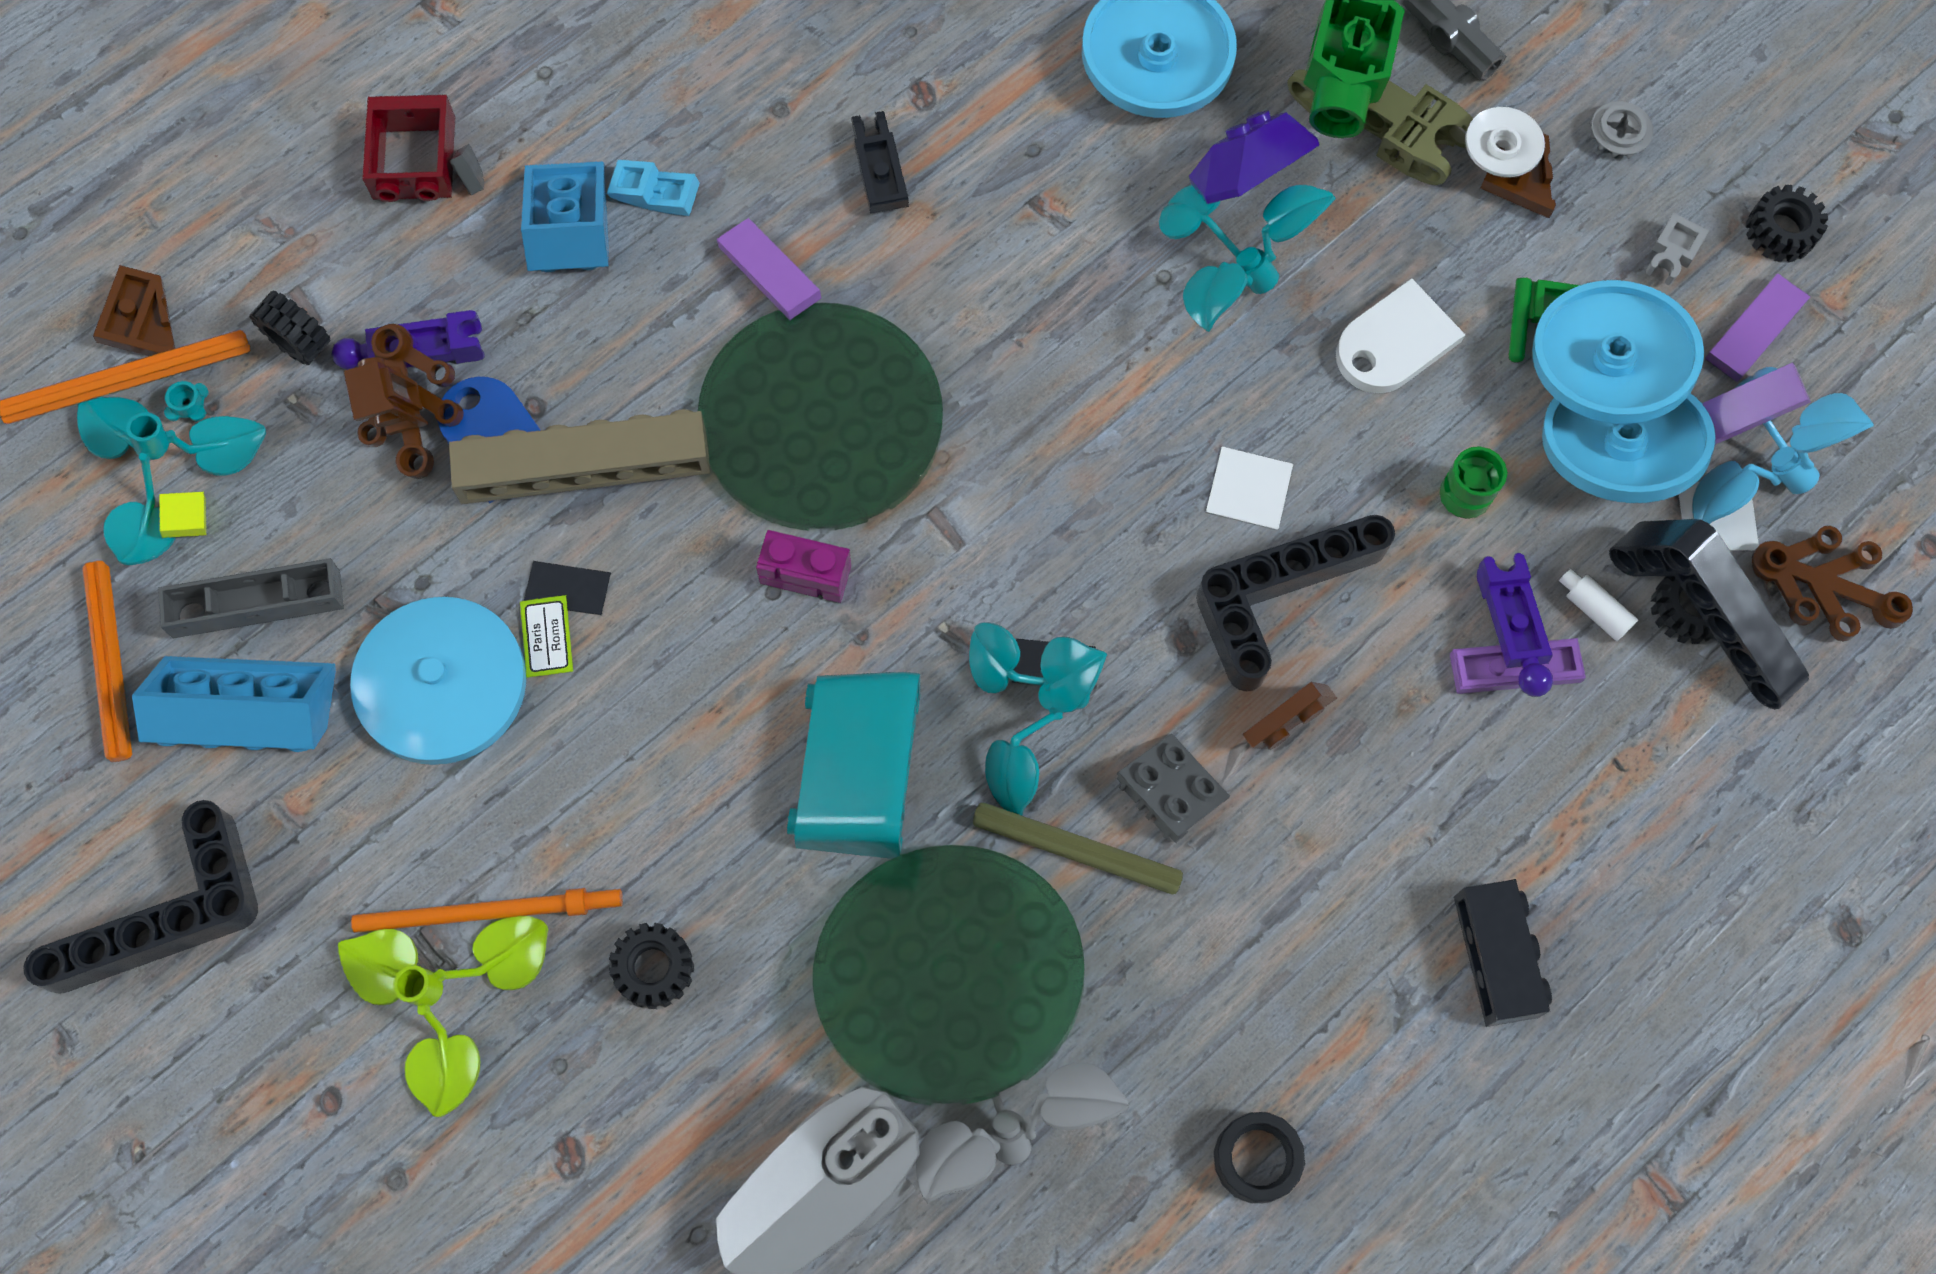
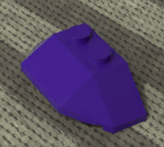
M1269 110L1262 111L1247 117L1246 123L1227 129V137L1212 145L1191 172L1189 179L1196 191L1203 196L1206 204L1239 197L1320 146L1318 138L1287 112L1270 116Z

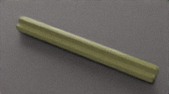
M984 802L978 804L973 816V825L975 827L1172 895L1178 892L1183 879V872L1181 870Z

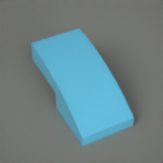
M618 160L607 194L610 198L640 208L674 215L690 216L700 182L695 174L658 171L654 162Z

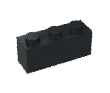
M1516 879L1464 887L1454 896V901L1485 1026L1490 1027L1537 1019L1549 1013V1005L1552 1003L1551 988L1547 979L1542 978L1537 962L1540 960V946L1536 936L1530 934L1526 917L1529 915L1528 900L1525 893L1519 891Z

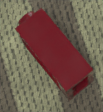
M447 95L373 96L367 98L362 179L372 200L395 202L398 199L434 201L438 198H452L453 167L450 160L454 156L455 115ZM439 131L437 172L384 173L387 132Z

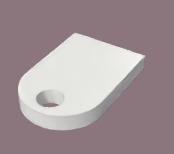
M1411 278L1352 321L1344 329L1336 348V361L1344 378L1356 388L1370 393H1387L1406 384L1460 344L1465 334ZM1358 357L1365 358L1370 361L1373 369L1368 372L1359 371L1353 366L1352 360Z

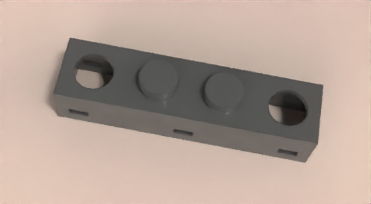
M331 558L158 587L161 628L173 639L344 609L340 570ZM321 581L329 583L330 594L308 597V591L313 584ZM196 603L204 608V616L180 620V613L185 606Z

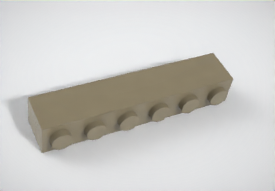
M686 409L673 411L670 415L656 417L644 414L635 415L628 420L615 422L593 420L587 425L574 427L552 425L545 430L533 432L511 430L501 436L484 437L481 435H469L460 441L449 442L452 489L461 504L711 474L706 428L702 412H693Z

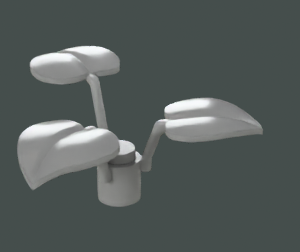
M970 1013L963 1015L961 1018H957L940 1038L938 1044L940 1063L948 1073L958 1077H970L983 1070L997 1114L990 1123V1135L982 1128L976 1129L972 1133L964 1123L959 1121L944 1123L927 1134L919 1148L920 1155L916 1163L917 1179L922 1196L929 1203L941 1196L964 1191L978 1185L992 1173L996 1165V1156L1002 1163L1008 1165L1019 1164L1026 1160L1031 1153L1030 1140L1036 1138L1035 1127L1040 1113L1044 1123L1052 1128L1077 1130L1105 1122L1128 1110L1129 1105L1126 1097L1111 1078L1099 1067L1089 1063L1068 1064L1055 1070L1048 1077L1046 1082L1048 1093H1042L1037 1096L1026 1125L1021 1115L1004 1109L991 1066L1007 1063L1014 1055L1015 1041L1010 1028L1001 1019L991 1014Z

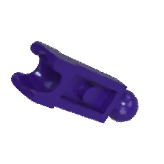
M473 310L447 313L445 318L398 324L406 328L412 335L413 348L433 360H442L444 362L455 360L457 364L480 361L485 358V353L481 348L478 338L469 337L482 331L479 316ZM380 327L365 329L366 343L360 344L353 338L338 340L333 345L331 353L334 363L342 369L348 370L358 367V362L363 359L375 357L371 340L375 331ZM395 339L391 342V352H393L397 348L399 343L398 339ZM406 362V367H414Z
M1516 553L1513 558L1515 564L1509 568L1508 572L1500 570L1495 560L1491 556H1486L1479 564L1477 581L1482 597L1487 601L1506 667L1523 668L1518 676V685L1523 693L1530 697L1543 696L1552 688L1553 675L1549 668L1542 664H1549L1553 654L1529 582L1531 575L1525 556L1521 553Z

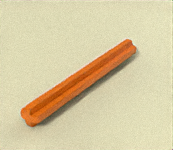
M104 561L85 563L82 569L104 755L110 762H120L131 758L132 747L110 568Z

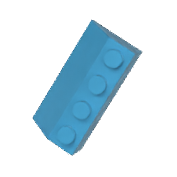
M164 656L132 695L139 742L157 743L160 746L197 744L204 748L243 746L248 750H260L266 747L287 748L292 752L315 749L328 727L336 674L335 663Z

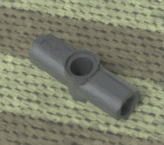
M1403 0L1402 5L1428 29V36L1432 46L1441 54L1448 55L1452 53L1479 81L1487 80L1504 63L1506 55L1480 30L1479 19L1468 6L1462 4L1456 7L1450 0Z

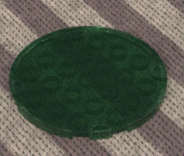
M814 303L791 320L780 310H777L747 325L715 357L703 381L698 402V411L702 412L706 428L709 464L721 486L734 500L755 515L772 523L800 530H809V528H834L835 530L849 528L866 523L868 519L883 513L887 509L895 508L918 487L928 473L938 451L942 435L943 405L941 391L935 372L920 347L903 330L885 318L861 308L837 303Z
M963 845L933 846L911 851L886 861L858 880L840 899L828 917L816 947L813 963L814 1000L821 1024L837 1054L850 1069L875 1088L887 1092L891 1096L924 1105H933V1103L971 1104L999 1096L1000 1092L1015 1086L1022 1080L1027 1081L1041 1070L1061 1048L1075 1024L1081 1007L1085 976L1084 953L1078 928L1066 903L1058 892L1033 869L1005 854L985 848Z

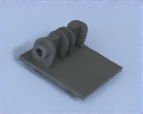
M1172 733L1117 773V780L1121 783L1119 787L1121 791H1125L1135 803L1141 800L1137 808L1142 810L1147 807L1150 811L1146 818L1150 820L1156 817L1157 819L1153 823L1163 832V837L1166 840L1171 838L1175 843L1188 833L1189 828L1230 797Z

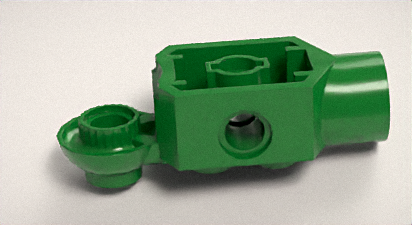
M1324 1L1318 17L1303 82L1304 85L1314 92L1309 123L1317 132L1333 138H1351L1363 131L1369 104L1380 101L1391 77L1405 9L1396 1Z

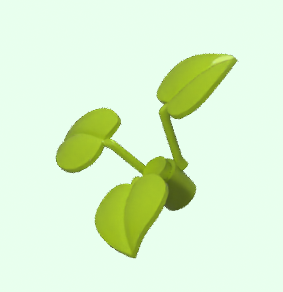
M529 916L504 918L491 923L478 934L472 948L475 958L483 965L470 969L448 971L438 969L436 972L418 966V952L413 940L407 934L395 929L376 930L338 943V952L343 971L350 985L362 999L371 1004L381 1006L393 1004L398 999L417 1006L418 1014L424 1016L436 1031L438 1039L427 1038L418 1042L407 1056L405 1063V1077L409 1089L429 1110L433 1117L445 1116L456 1109L468 1097L478 1079L481 1064L480 1054L474 1041L466 1035H455L447 1038L446 1029L430 1010V1006L434 1005L443 993V981L445 979L481 976L487 972L490 983L499 989L518 990L527 986L539 974L544 963L548 927L544 921Z

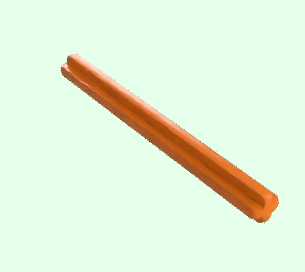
M243 330L226 333L0 400V417L5 424H12L250 352V345Z

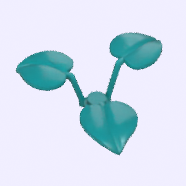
M1192 185L1178 191L1161 212L1159 228L1162 233L1170 239L1185 238L1194 233L1201 223L1204 222L1236 257V263L1222 262L1218 268L1215 266L1201 268L1187 282L1183 292V301L1191 318L1201 328L1210 332L1216 320L1237 300L1245 286L1249 287L1255 294H1263L1274 288L1279 280V272L1271 263L1276 259V255L1272 251L1271 240L1273 242H1283L1302 232L1336 199L1333 193L1310 185H1294L1282 190L1268 203L1263 212V218L1268 223L1261 230L1264 251L1255 247H1248L1240 251L1208 216L1219 206L1220 201L1206 204L1203 196Z
M99 397L79 403L77 410L79 433L85 447L92 454L100 458L116 459L124 455L131 446L139 455L142 465L147 497L146 506L138 502H128L119 505L109 513L104 523L105 541L119 563L137 565L149 562L167 551L176 539V537L162 538L160 533V507H154L155 494L150 460L161 458L168 450L169 443H173L187 454L196 453L197 465L204 472L216 476L232 475L243 470L253 460L266 436L265 426L255 421L238 417L218 416L206 418L191 427L189 438L192 445H188L178 438L173 430L165 431L159 417L149 413L137 401L121 397Z
M983 622L974 627L970 641L969 663L971 674L976 684L987 693H1000L1004 691L1008 685L1009 678L1015 682L1040 685L1041 687L1038 692L1039 702L1045 709L1050 711L1045 717L1013 735L1010 743L1005 740L994 741L986 756L985 775L992 795L1004 810L1023 815L1024 809L1032 801L1037 791L1040 772L1035 755L1028 747L1020 745V742L1050 722L1061 720L1063 712H1073L1087 706L1090 700V693L1100 676L1107 653L1089 647L1074 638L1057 637L1047 644L1042 654L1041 672L1043 677L1022 675L1013 670L1020 660V649L1013 635L998 624Z

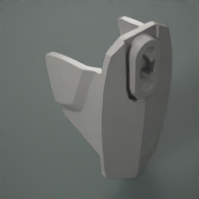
M864 1086L844 1096L839 1093L811 1113L746 1180L716 1217L719 1251L726 1269L733 1274H794L848 1238L865 1235L914 1193L915 1186L906 1178V1175L920 1155L918 1130L887 1092ZM879 1118L885 1119L889 1124V1132L886 1136H881L876 1131L875 1124ZM854 1149L857 1154L853 1157V1165L847 1168L840 1161L842 1150L850 1151Z

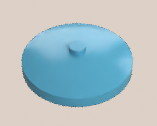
M1100 0L1086 20L1082 39L1083 64L1094 87L1114 105L1128 112L1153 118L1182 116L1209 104L1221 93L1228 83L1237 51V40L1232 22L1216 0Z
M1605 280L1577 286L1560 295L1547 307L1538 322L1533 340L1532 355L1534 367L1540 381L1547 391L1562 405L1577 414L1593 420L1614 424H1631L1661 417L1678 407L1690 395L1702 369L1704 345L1701 333L1693 318L1678 302L1668 295L1652 287L1635 282Z
M1691 393L1678 407L1669 413L1649 421L1631 424H1614L1593 420L1573 412L1553 398L1546 411L1542 430V442L1547 458L1552 466L1564 479L1575 487L1606 500L1624 503H1648L1674 497L1699 481L1706 472L1712 458L1715 446V429L1708 411Z
M455 597L421 599L391 612L366 636L356 654L352 667L351 698L357 717L365 730L388 752L399 758L420 764L438 765L454 763L470 758L487 749L510 727L519 712L525 695L526 666L521 648L511 630L489 609L475 602Z

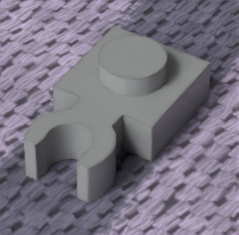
M1673 212L1652 248L1658 254L1653 257L1647 266L1646 274L1651 276L1656 267H1664L1669 273L1665 284L1671 285L1679 275L1681 265L1686 268L1690 265L1709 230Z

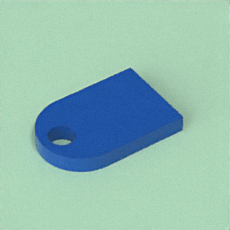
M479 376L462 380L452 386L442 398V400L449 399L459 404L461 399L467 395L474 394L480 397L477 406L472 409H463V419L458 425L450 427L438 421L440 431L448 444L452 441H460L469 435L492 437L501 436L511 430L541 431L512 389L495 378ZM453 406L445 410V420L453 416Z

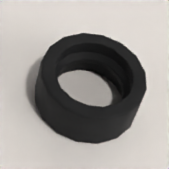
M1250 1112L1234 1119L1219 1135L1214 1149L1215 1171L1221 1184L1234 1197L1249 1203H1270L1289 1194L1300 1181L1305 1167L1304 1146L1297 1131L1283 1118L1268 1112ZM1251 1130H1263L1273 1134L1281 1142L1285 1150L1286 1165L1284 1171L1275 1182L1269 1185L1255 1186L1245 1182L1237 1174L1233 1166L1232 1151L1235 1142L1242 1134Z

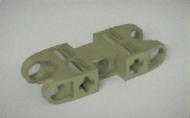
M1298 69L1288 79L1287 86L1292 97L1310 113L1314 92L1303 84L1306 70ZM1388 81L1380 101L1369 104L1364 129L1382 140L1376 155L1377 157L1409 177L1426 184L1440 185L1450 176L1452 169L1449 162L1441 155L1442 151L1437 145L1444 144L1451 147L1457 145L1466 148V133L1460 128L1467 132L1473 117L1456 102L1427 84L1423 86L1416 96H1413L1396 84ZM1435 99L1436 103L1431 108V103ZM1400 151L1399 157L1397 159L1394 158L1395 155Z

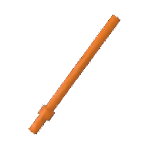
M585 888L568 889L566 894L357 914L352 916L351 925L353 932L357 933L381 929H398L567 912L568 916L587 915L588 910L622 907L623 898L621 889L586 892Z

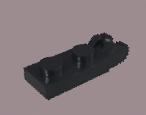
M884 111L875 112L874 123L878 135L866 137L864 122L861 120L860 115L851 117L855 137V151L870 214L909 207L908 194L893 132H889Z

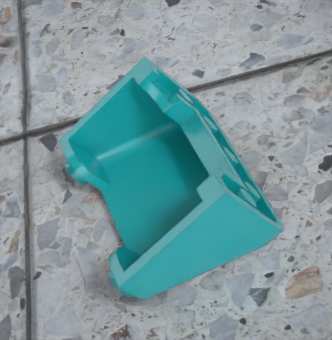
M883 672L817 676L815 684L808 683L805 709H811L798 809L790 808L787 824V834L795 835L796 848L900 860L903 841L901 836L905 817V802L914 729H916V714L919 712L921 695L920 673Z

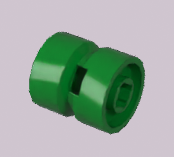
M1478 446L1462 451L1441 483L1439 494L1442 504L1453 515L1465 519L1477 518L1484 514L1506 483L1508 472L1505 462L1499 454L1489 448Z

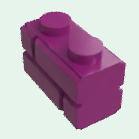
M767 530L756 566L759 583L813 597L821 595L825 600L841 603L851 570L850 549Z

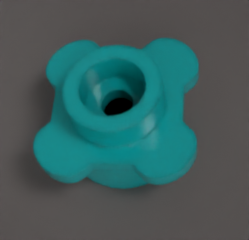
M179 381L169 386L165 394V402L168 407L164 410L167 419L177 421L180 418H191L195 422L202 420L206 415V410L203 407L204 399L209 395L208 388L202 383L194 385L187 381ZM186 400H190L188 405H183Z

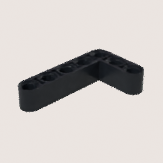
M1369 515L1215 566L1206 571L1197 592V605L1227 677L1234 687L1246 692L1259 688L1264 682L1272 663L1271 654L1250 606L1380 562L1386 555L1395 537V529L1390 520L1380 515ZM1364 535L1375 536L1381 545L1368 543ZM1325 548H1336L1343 557H1331L1325 551ZM1286 561H1298L1303 565L1304 570H1292ZM1258 573L1264 577L1266 583H1253L1247 577V574ZM1220 586L1226 591L1227 596L1216 597L1209 592L1208 587ZM1235 623L1239 625L1243 630V634L1232 635L1228 633L1224 628V624ZM1245 660L1252 661L1259 668V672L1254 674L1247 673L1241 668L1239 662Z
M1701 519L1641 521L1610 548L1609 557L1613 564L1629 576L1676 577L1753 696L1764 706L1774 710L1780 709L1809 680V673L1719 533L1709 523Z
M208 800L192 803L183 813L182 829L197 881L198 891L36 948L26 957L24 963L26 979L33 985L58 994L67 993L250 926L258 914V903L233 817ZM216 816V824L212 830L202 833L204 822ZM227 856L228 862L223 871L213 874L215 862ZM238 897L239 904L237 909L232 914L224 916L225 904L230 899ZM189 913H194V922L191 927L185 931H180L181 920ZM149 928L150 936L148 941L144 945L136 947L137 936L141 931ZM104 944L105 952L103 957L96 963H92L94 950ZM59 960L60 968L58 973L51 979H48L47 972L52 963Z

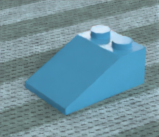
M604 161L525 165L521 233L528 271L553 272L558 269L573 268L592 270L598 267L609 266Z

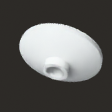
M1494 107L1482 111L1471 121L1465 136L1466 148L1474 163L1484 171L1500 177H1516L1528 173L1539 163L1545 149L1544 135L1536 121L1526 113L1510 107Z

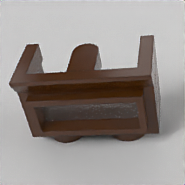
M372 357L359 361L358 367L344 371L354 420L361 421L374 417L375 426L385 427L386 434L388 435L428 425V422L419 412L423 408L417 382L403 375L400 367H388L385 365L383 358Z

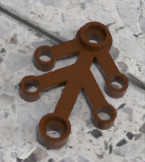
M387 324L378 328L373 334L371 340L372 350L375 357L384 359L386 366L400 367L402 374L408 377L407 362L425 372L427 379L438 387H448L453 383L455 379L454 368L442 360H433L413 348L412 335L406 328L398 324ZM395 339H398L399 343L397 348L393 352H391V342ZM444 367L446 370L445 376L441 380H437L436 372ZM418 385L422 407L434 413L435 418L440 423L452 427L462 421L463 409L459 404L449 399L442 400ZM453 406V416L445 420V410ZM374 417L363 422L358 428V438L365 445L379 447L386 441L385 427H376ZM375 427L377 435L373 440L369 441L368 432ZM419 427L402 432L404 446L396 455L398 470L402 474L414 479L426 477L433 469L434 458L432 453L423 447ZM422 456L423 464L419 469L415 470L414 461L417 457Z
M1823 526L1811 538L1788 547L1778 541H1767L1759 545L1753 552V571L1762 580L1776 583L1790 608L1789 616L1791 620L1798 625L1805 626L1810 624L1819 616L1821 608L1830 624L1829 631L1836 640L1844 642L1857 635L1861 628L1860 621L1853 614L1844 612L1835 595L1872 609L1875 621L1885 628H1897L1912 616V602L1907 595L1899 592H1888L1884 595L1839 577L1859 568L1864 570L1871 569L1880 562L1883 555L1882 550L1874 542H1862L1852 553L1816 567L1799 562V560L1817 552L1829 554L1840 546L1842 542L1840 531L1833 526ZM1821 535L1829 537L1832 545L1826 544L1822 540ZM1862 550L1867 551L1871 555L1872 561L1863 557ZM1770 555L1777 558L1780 565L1774 564L1770 559ZM1794 579L1806 583L1817 602L1812 598L1803 597ZM1891 602L1896 604L1901 612L1894 610ZM1799 606L1807 608L1810 616L1802 615L1799 611ZM1840 622H1844L1849 626L1850 633L1841 629Z

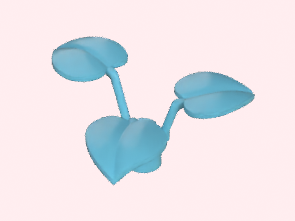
M1762 368L1755 372L1753 376L1745 378L1735 388L1775 371L1777 368ZM1834 393L1818 399L1802 412L1800 425L1792 428L1791 447H1788L1771 420L1763 423L1780 448L1771 459L1773 472L1754 464H1748L1742 469L1736 461H1728L1715 467L1702 478L1695 490L1692 503L1694 519H1701L1710 524L1742 508L1754 497L1758 490L1759 478L1757 475L1769 479L1774 486L1782 482L1793 494H1802L1809 491L1817 484L1820 474L1814 467V463L1810 460L1808 453L1846 440L1873 427V422L1852 397L1843 393Z

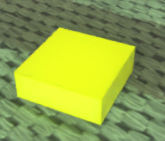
M204 492L159 494L160 533L162 538L207 535L206 498Z

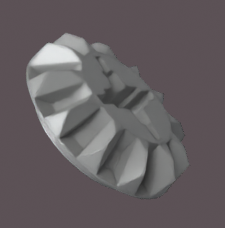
M1614 101L1601 106L1595 112L1590 122L1592 126L1590 138L1598 141L1599 150L1605 148L1611 151L1613 158L1621 154L1629 159L1635 153H1643L1653 137V125L1647 113L1629 102ZM1623 121L1625 135L1622 138H1618L1616 127Z

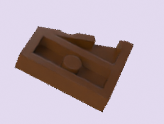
M1543 133L1545 149L1541 160L1535 168L1526 174L1516 177H1500L1487 172L1480 189L1546 218H1550L1556 207V202L1552 199L1550 184L1553 180L1552 165L1548 160L1550 154L1549 135Z
M119 265L93 334L96 343L146 356L175 349L164 284L160 275Z
M1310 682L1242 735L1252 748L1263 749L1267 747L1269 750H1272L1290 736L1288 731L1300 723L1306 724L1324 711V707L1335 701L1337 697L1328 685Z

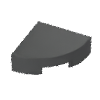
M467 144L456 151L450 163L467 191L473 195L484 189L485 182L478 159L470 144Z

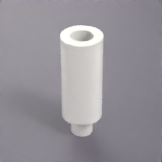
M1569 569L1559 580L1570 590L1566 597L1616 642L1638 621L1631 612L1588 574L1582 579L1572 569Z

